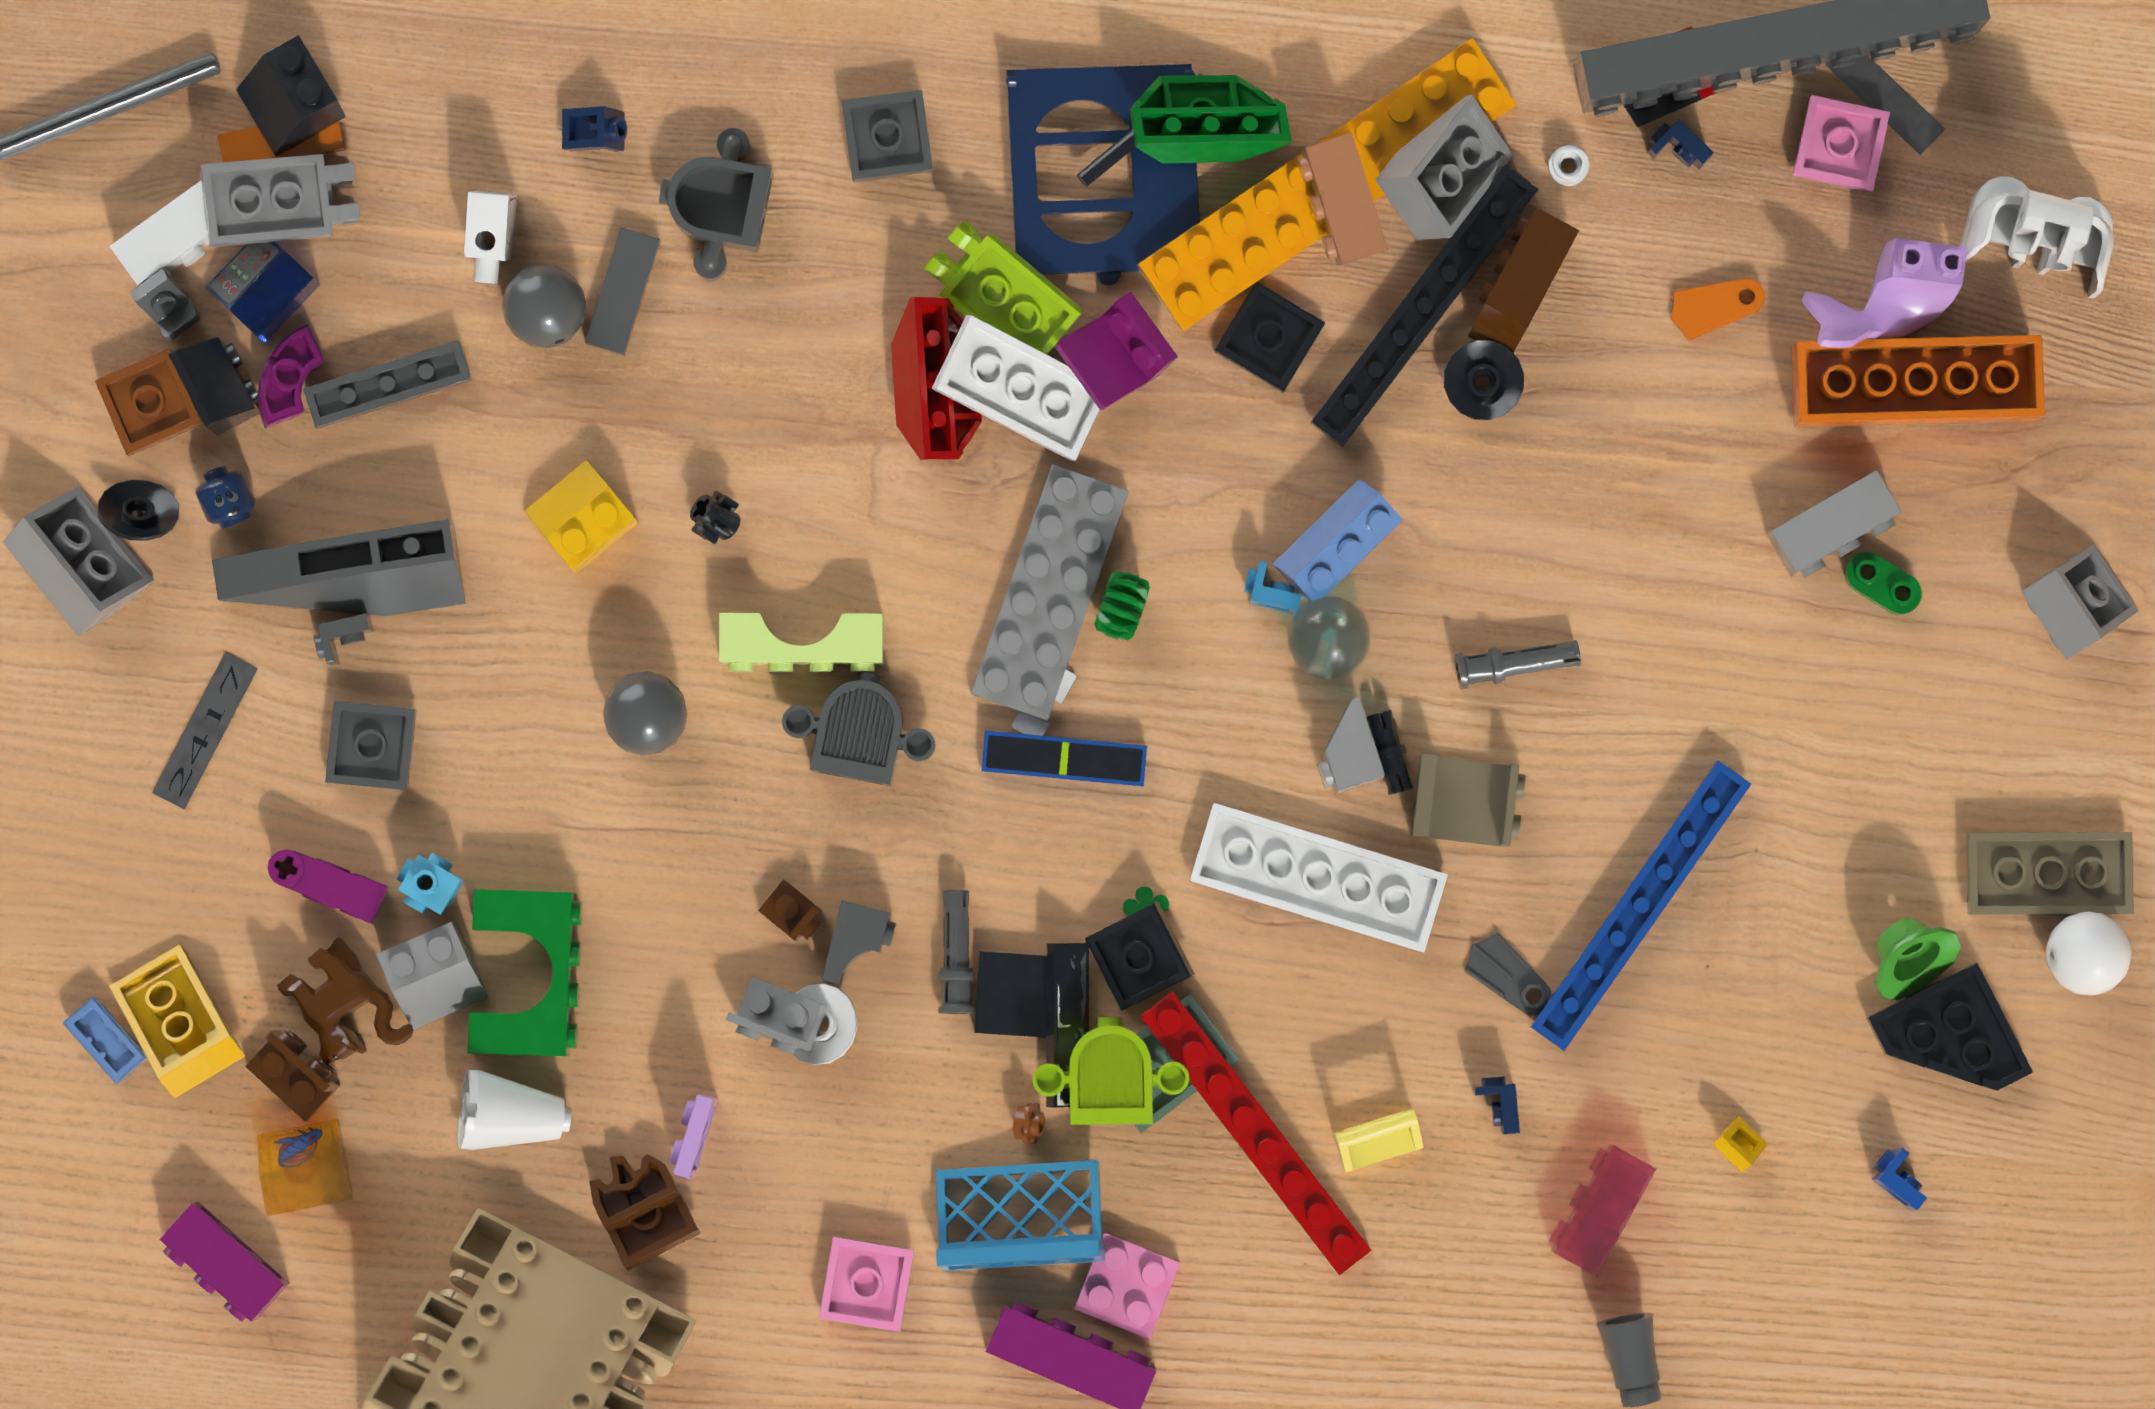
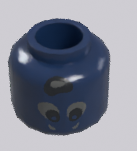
M226 465L203 474L205 482L196 488L195 493L205 518L209 523L219 524L221 529L251 517L249 511L255 506L256 500L243 472L238 470L228 472Z

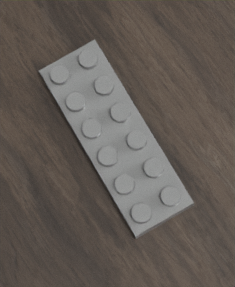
M1052 464L973 685L972 695L1048 721L1129 493L1128 490Z

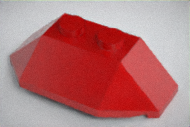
M910 298L891 343L896 426L920 460H959L963 454V449L970 442L982 422V414L932 389L963 323V319L953 309L954 305L949 298Z

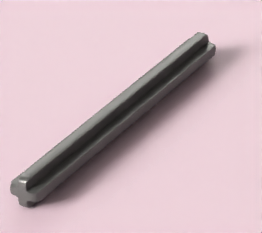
M213 52L205 53L0 135V160L7 159L217 75L221 72L218 59Z

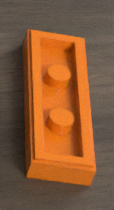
M340 121L275 157L258 126L217 135L223 162L316 154L326 155L346 150Z

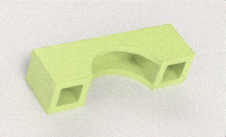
M719 613V662L721 664H728V671L752 672L753 665H769V672H793V665H810V672L827 673L834 672V665H850V672L872 673L875 672V665H884L883 614L842 613L836 627L827 637L811 645L798 646L785 643L776 638L767 628L761 613Z

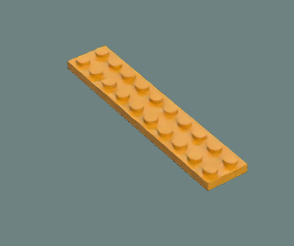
M1470 38L1317 143L1352 133L1372 199L1375 202L1385 195L1375 180L1396 152L1466 95H1473L1490 122H1493L1517 104L1474 39ZM1302 153L1137 264L1182 332L1327 234L1323 220L1316 221L1312 212L1309 198L1315 195L1311 182H1304L1298 167L1297 159L1302 157Z

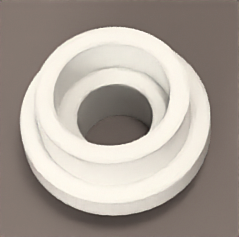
M1562 146L1555 150L1550 157L1548 164L1549 173L1553 180L1560 185H1577L1588 174V157L1583 150L1576 146ZM1564 160H1572L1575 163L1576 170L1573 173H1566L1562 170L1561 163Z

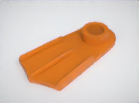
M1750 278L1676 291L1673 293L1671 321L1689 341L1757 313L1765 302V291L1759 282ZM1741 291H1751L1754 295V301L1748 305L1742 304L1739 300V293Z

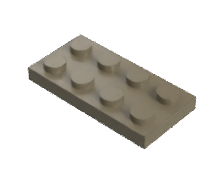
M2132 832L1966 833L1968 915L2077 914L2081 912L2134 914Z

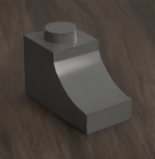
M842 900L822 980L840 984L845 970L856 958L871 951L881 953L883 945L890 947L896 927L895 922L889 921L891 913Z

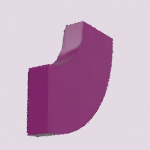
M308 325L297 329L283 339L274 349L262 370L258 386V406L264 428L298 417L304 412L301 399L303 381L309 372L321 366L324 362Z

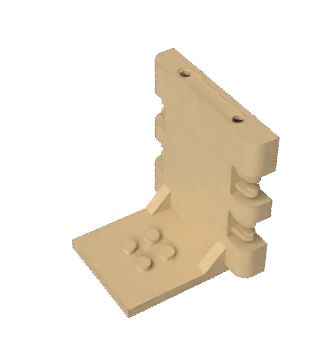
M477 1208L454 1247L449 1260L453 1269L449 1276L451 1283L457 1289H461L463 1292L473 1296V1298L471 1299L451 1289L441 1290L439 1295L429 1290L412 1323V1329L416 1333L412 1342L417 1350L436 1360V1362L433 1363L414 1353L404 1354L401 1360L391 1355L365 1399L362 1409H649L651 1404L645 1402L647 1397L645 1391L639 1385H635L632 1381L622 1377V1374L647 1385L654 1383L658 1376L668 1375L697 1320Z

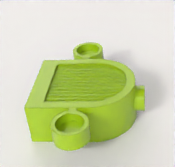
M1098 1017V1028L1086 1033L1075 1045L1070 1058V1071H1063L1059 1066L1048 1063L1038 1067L1033 1075L1034 1088L1043 1096H1055L1063 1088H1070V1125L1153 1124L1152 1087H1159L1163 1092L1175 1095L1183 1092L1189 1083L1187 1069L1178 1062H1167L1159 1070H1152V1060L1147 1046L1137 1034L1122 1027V1017Z

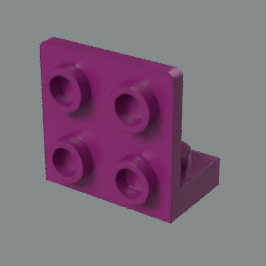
M1131 291L1120 297L1101 317L1063 338L1055 345L1056 350L1100 410L1106 409L1156 379L1178 358Z

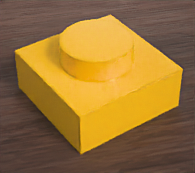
M1737 1116L1729 1123L1713 1145L1743 1173L1755 1162L1768 1143L1740 1116Z

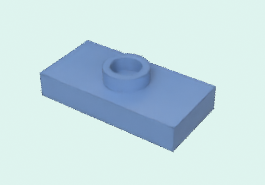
M92 996L63 1022L64 1026L115 1084L122 1082L148 1059L143 1049L96 996Z

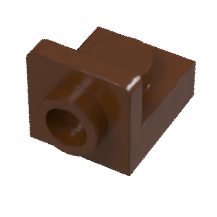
M784 879L758 910L796 942L801 936L808 940L822 923V920L817 917L822 910Z

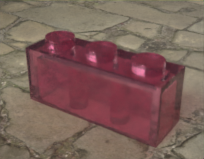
M1609 1144L1607 1150L1599 1148L1588 1168L1594 1172L1587 1186L1580 1183L1569 1202V1205L1574 1210L1567 1222L1560 1219L1549 1238V1241L1554 1243L1551 1252L1596 1277L1600 1273L1656 1171V1168L1612 1144Z

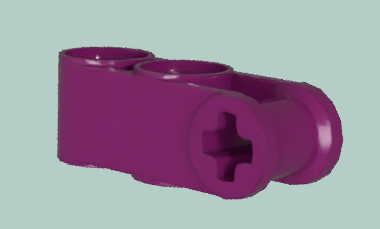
M287 849L273 854L267 867L269 876L278 885L301 893V896L333 909L338 908L340 909L339 911L371 924H374L389 887L360 874L350 873L351 871L325 860L314 859L297 851ZM292 857L294 858L293 866L298 868L296 875L288 874L286 879L282 878L284 871L278 868L281 861L288 862Z

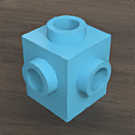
M431 853L428 859L421 855H418L415 861L409 858L397 877V880L402 882L398 891L407 895L403 901L405 904L423 914L429 908L444 916L465 880L450 872L453 866L452 863L434 853ZM431 876L433 885L429 890H425L423 882L427 877Z

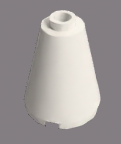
M467 1069L460 1102H463L462 1113L458 1115L457 1142L459 1149L469 1151L559 1140L562 1132H569L572 1111L571 1108L565 1107L563 1098L478 1069Z

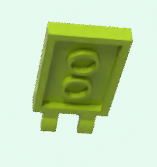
M966 220L961 225H958L947 238L966 252L957 265L948 255L940 250L923 268L946 286L939 296L949 298L954 308L964 317L972 315L1046 355L1052 351L1084 311V309L995 234L990 232L982 239L977 230Z

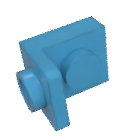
M1259 561L1257 570L1249 568L1244 592L1251 593L1249 604L1297 615L1302 595L1294 593V586L1271 581L1270 587L1262 586L1268 562Z

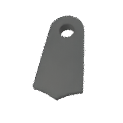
M1495 933L1489 938L1472 945L1470 957L1464 971L1522 1012L1529 1015L1539 1014L1551 998V990L1547 983L1499 933ZM1531 988L1537 989L1541 994V999L1537 1004H1530L1526 1000V993Z

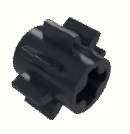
M717 490L714 491L712 497L707 494L702 495L691 508L690 518L696 523L691 529L692 532L713 544H716L719 538L722 540L731 538L740 525V516L734 512L738 508L739 503Z

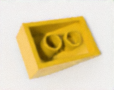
M180 944L109 986L158 1079L174 1098H177L245 1057L227 1021Z

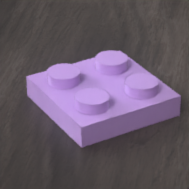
M699 1094L695 1101H687L681 1124L687 1126L684 1140L679 1139L675 1141L669 1164L676 1165L674 1175L687 1179L695 1177L717 1105V1098Z

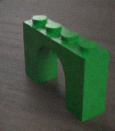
M474 889L472 930L519 932L530 935L538 940L548 952L553 974L550 988L545 997L536 1006L520 1013L469 1012L467 1053L570 1056V1048H577L578 1025L571 1024V1007H578L579 983H572L573 966L579 967L581 960V943L574 942V926H581L582 901H575L576 893Z

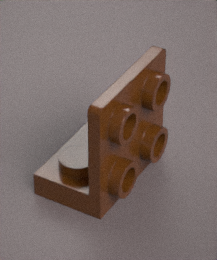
M284 1029L283 1031L269 1030L264 1035L268 1042L245 1067L299 1117L308 1122L339 1088L340 1084L333 1079L338 1073L320 1057L318 1059L315 1057L311 1059L304 1052L307 1044L291 1030L288 1032Z

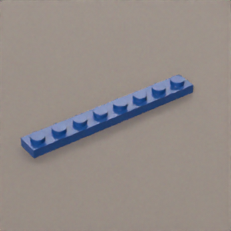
M1719 760L1716 761L1530 1028L1565 1051L1751 786L1750 782Z

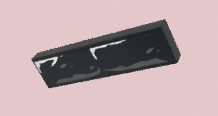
M1047 943L1046 1064H1055L1063 1071H1070L1072 1051L1077 1042L1089 1032V943ZM1063 1088L1055 1096H1046V1107H1070V1088Z

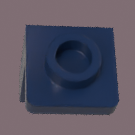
M606 106L562 109L563 150L607 149L614 152L624 151L627 123L623 111Z
M1679 119L1671 127L1665 122L1649 139L1653 146L1649 150L1648 155L1653 159L1671 143L1675 147L1672 153L1687 167L1693 164L1700 169L1714 153Z
M1506 1076L1481 1078L1482 1086L1473 1087L1475 1096L1498 1094L1499 1102H1491L1493 1126H1501L1502 1134L1520 1133L1516 1084H1506Z

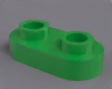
M1862 552L1852 557L1846 564L1844 576L1848 586L1889 613L1905 615L1916 609L1922 598V590L1918 581L1880 556L1871 552ZM1863 565L1872 567L1874 571L1872 579L1866 580L1860 575V568ZM1898 586L1905 587L1908 590L1909 595L1906 601H1900L1896 598L1895 589Z

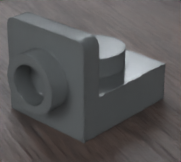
M163 268L130 291L134 301L157 323L161 333L168 341H172L200 320V315L189 294Z
M365 613L318 624L320 634L314 635L317 655L319 659L325 658L327 665L334 666L340 664L335 640H340L341 646L365 641L364 634L374 632L370 615Z

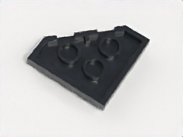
M1973 963L1866 1018L1885 1055L1969 1083L1998 1091L2033 1073L1978 963Z

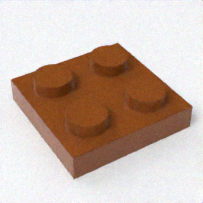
M170 348L95 380L125 453L128 456L203 425L195 405L168 356L169 353L173 352Z

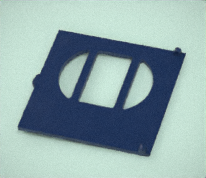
M1192 64L1007 70L1006 83L1015 252L1042 275L1096 273V277L1101 284L1106 286L1114 285L1120 279L1121 272L1141 271L1137 265L1138 263L1200 222L1197 163L1162 164L1136 147L1131 150L1133 198L1039 201L1037 198L1036 147L1116 143L1133 129L1130 108L1159 76L1195 75V72L1192 70ZM1075 101H1089L1101 104L1115 112L1128 127L1127 130L1057 133H1038L1036 131L1039 123L1049 112L1063 104ZM1132 213L1130 221L1118 234L1108 240L1093 244L1067 241L1052 232L1041 219V215Z

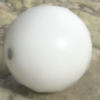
M2081 912L2066 917L2053 929L2046 947V962L2056 982L2074 994L2098 995L2112 990L2126 976L2132 959L2130 940L2123 928L2103 913Z

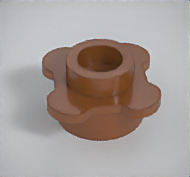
M1027 1103L1026 1107L1018 1106L1013 1119L1014 1137L1016 1139H1023L1024 1144H1036L1038 1136L1041 1137L1044 1132L1045 1115L1043 1112H1040L1039 1103Z

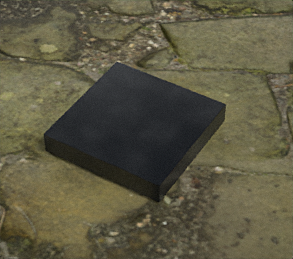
M1256 282L1214 352L1284 393L1324 327L1325 322Z
M1158 901L1085 938L1121 1011L1195 974Z
M980 951L974 1033L1046 1038L1047 956Z

